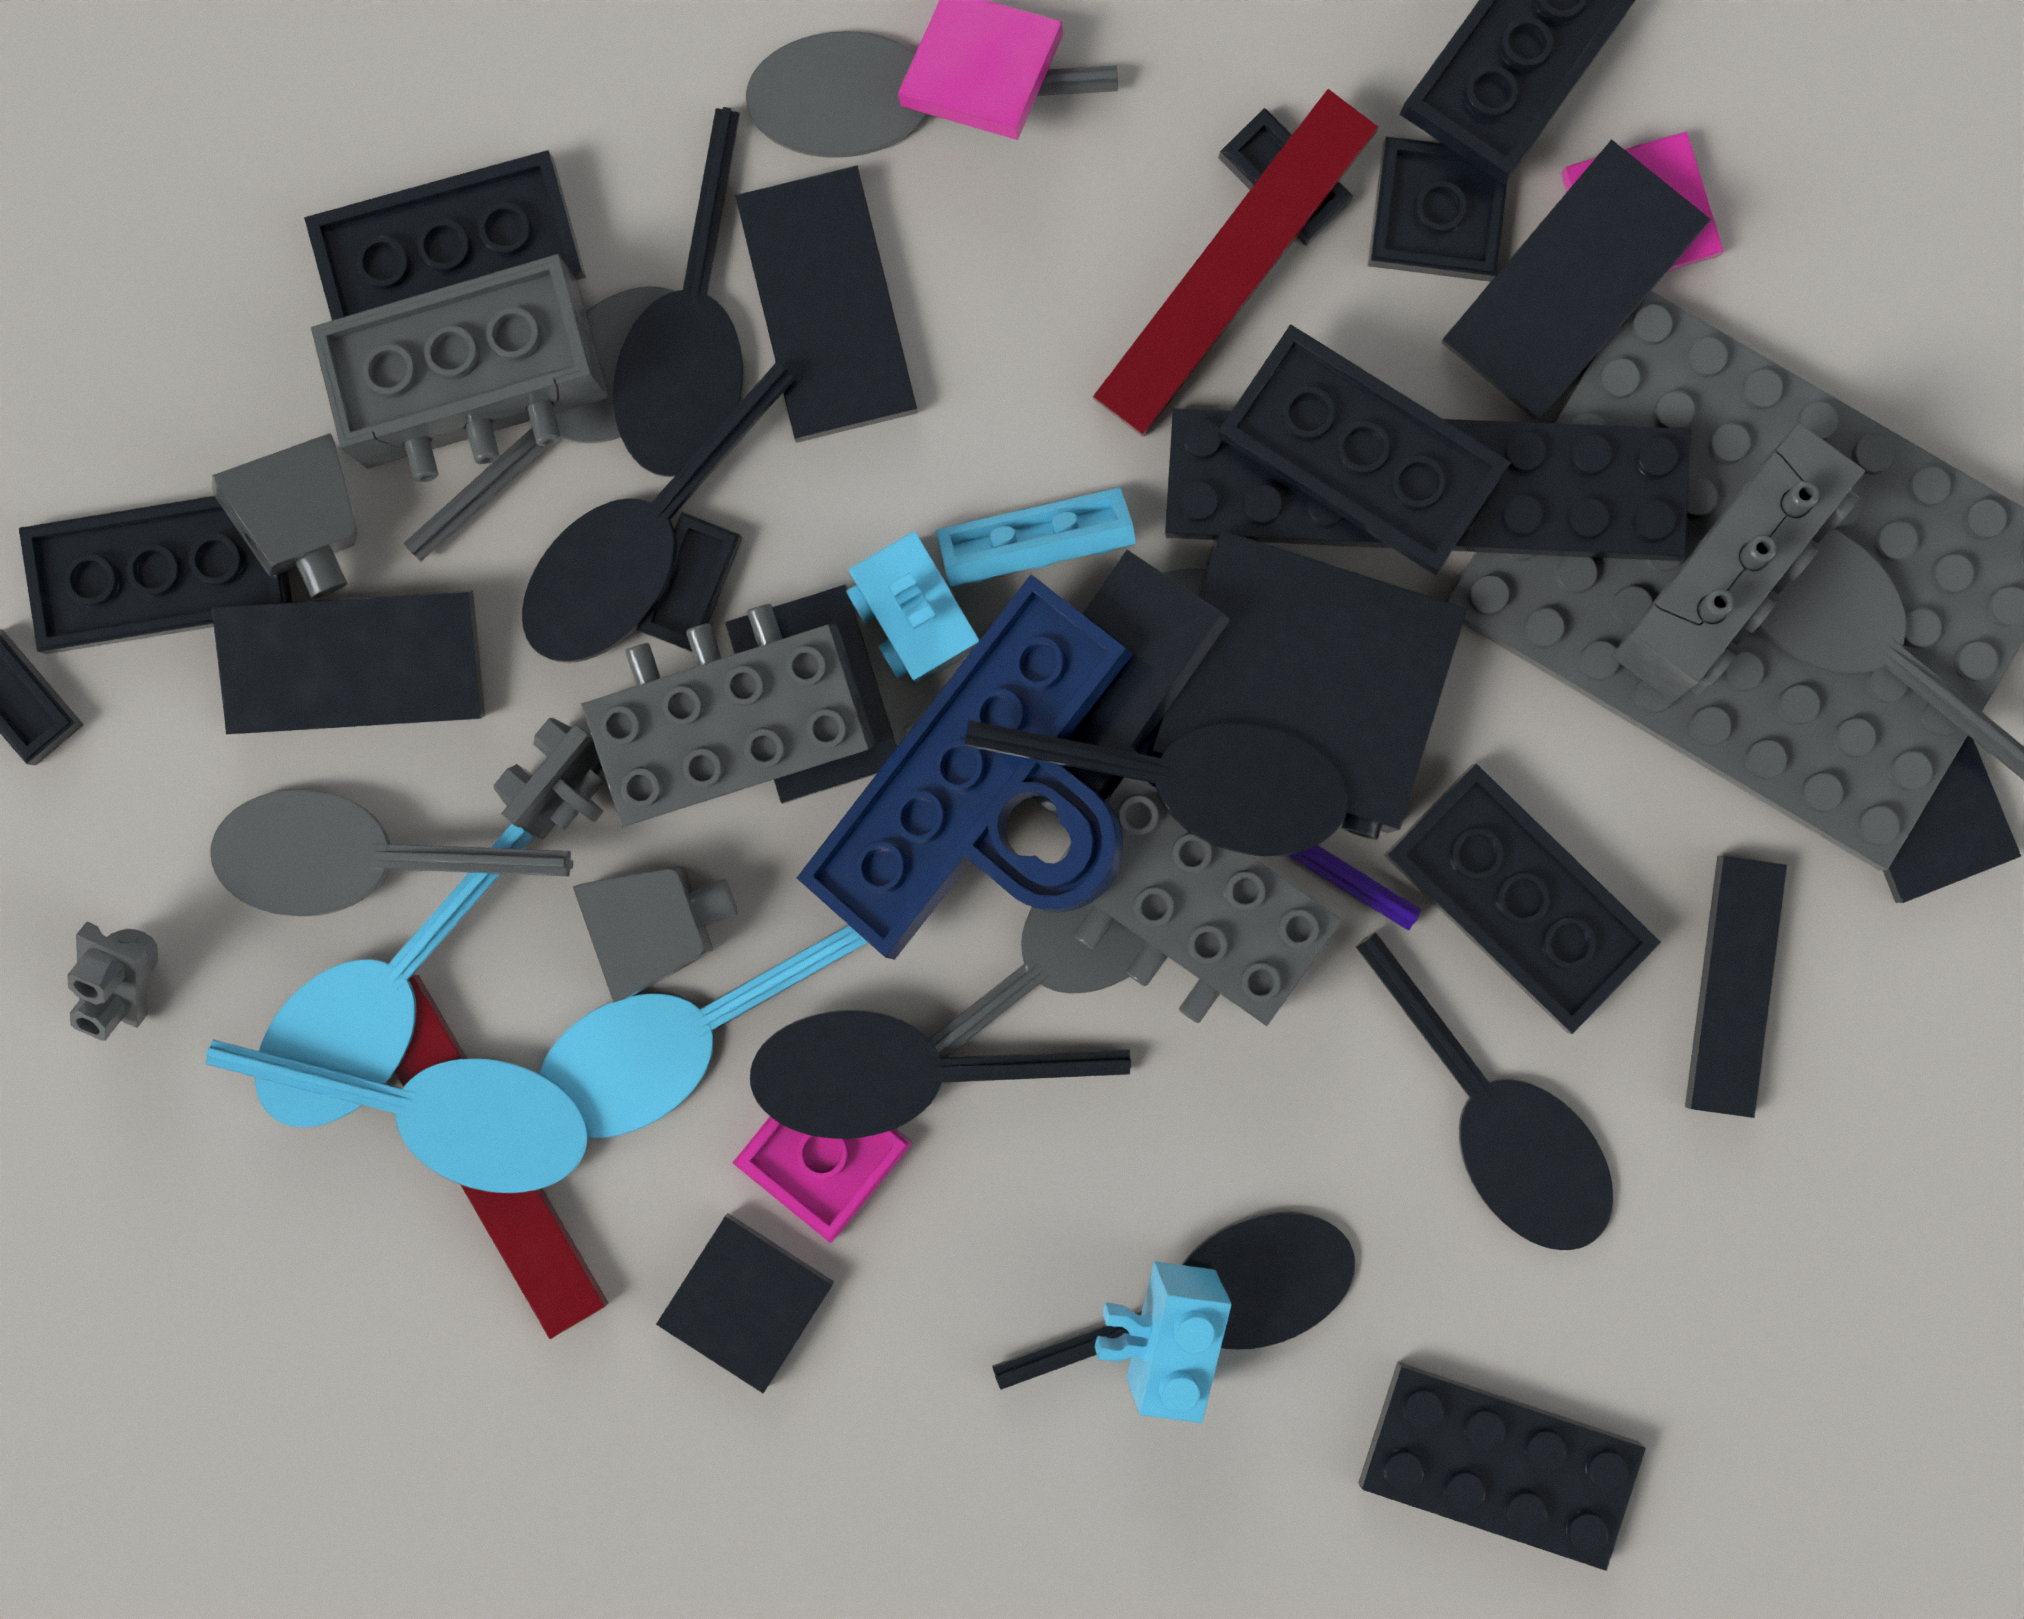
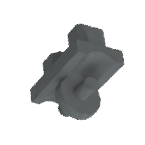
M549 718L534 735L533 745L547 756L542 765L532 775L527 769L515 764L507 768L494 784V790L507 806L501 814L518 828L523 827L542 840L556 824L565 830L579 812L596 822L602 815L603 810L591 798L605 782L598 774L602 766L592 735L576 724L570 727L555 718Z
M86 922L76 934L77 963L67 975L68 988L79 997L78 1003L70 1012V1025L80 1032L101 1041H106L120 1021L138 1028L148 1015L147 976L157 965L158 948L154 939L143 931L124 929L111 933L106 937L101 933L97 925Z

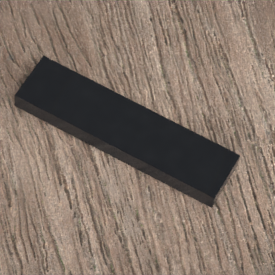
M1717 856L1685 1101L1686 1108L1755 1118L1787 870L1786 864Z

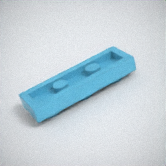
M1121 487L936 529L949 587L965 583H979L995 576L1030 568H1044L1052 563L1091 554H1105L1117 548L1136 544L1133 523Z

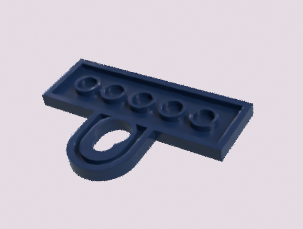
M1030 574L796 878L885 958L893 960L898 957L971 862L1015 899L1042 911L1056 913L1074 911L1096 900L1114 880L1123 852V837L1120 823L1107 801L1064 765L964 746V739L969 720L1068 739L1132 657L1133 653ZM1032 796H1046L1056 807L1059 824L1066 829L1071 839L1070 850L1061 861L1046 863L1035 855H1018L1009 844L1006 834L1007 819L1013 808L1022 800Z

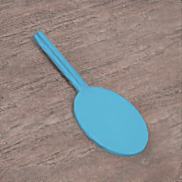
M511 824L491 848L524 849L534 836L523 827L518 828ZM468 873L390 963L372 959L345 962L325 970L305 983L278 1011L264 1035L259 1051L386 1084L403 1060L414 1033L417 1009L415 994L409 982L410 977L501 874ZM255 1077L256 1092L261 1105L272 1118L285 1125L302 1128L320 1126L347 1116L362 1106Z
M847 925L702 1008H699L696 1004L683 997L665 993L638 994L615 1003L611 1002L603 1005L581 1018L564 1032L544 1059L539 1075L556 1084L573 1100L585 1121L587 1138L613 1137L643 1128L676 1108L699 1084L713 1054V1030L868 942Z
M215 1039L212 1040L211 1046L206 1053V1065L394 1113L401 1138L419 1161L437 1174L470 1188L498 1193H518L541 1189L569 1175L578 1166L586 1151V1124L573 1100L547 1078L515 1064L474 1058L447 1061L418 1073L402 1089Z

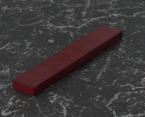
M1327 89L1093 395V399L1144 437L1372 140L1379 127L1330 89Z
M413 975L409 979L415 994L417 1009L414 1033L408 1050L395 1071L403 1087L414 1076L431 1066L452 1060L467 1059L419 975ZM461 1185L549 1339L591 1316L609 1303L543 1188L527 1192L498 1193Z

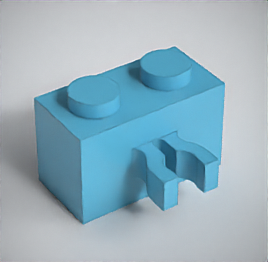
M915 531L848 569L856 585L846 592L865 624L876 618L888 640L878 645L897 679L909 673L917 686L968 656L979 642L974 630Z
M1154 1261L1141 1315L1135 1314L1126 1306L1105 1302L1102 1314L1106 1326L1123 1327L1129 1334L1123 1333L1120 1337L1114 1339L1097 1336L1095 1350L1099 1360L1123 1361L1131 1357L1126 1378L1139 1415L1203 1423L1231 1309L1230 1299L1216 1270Z

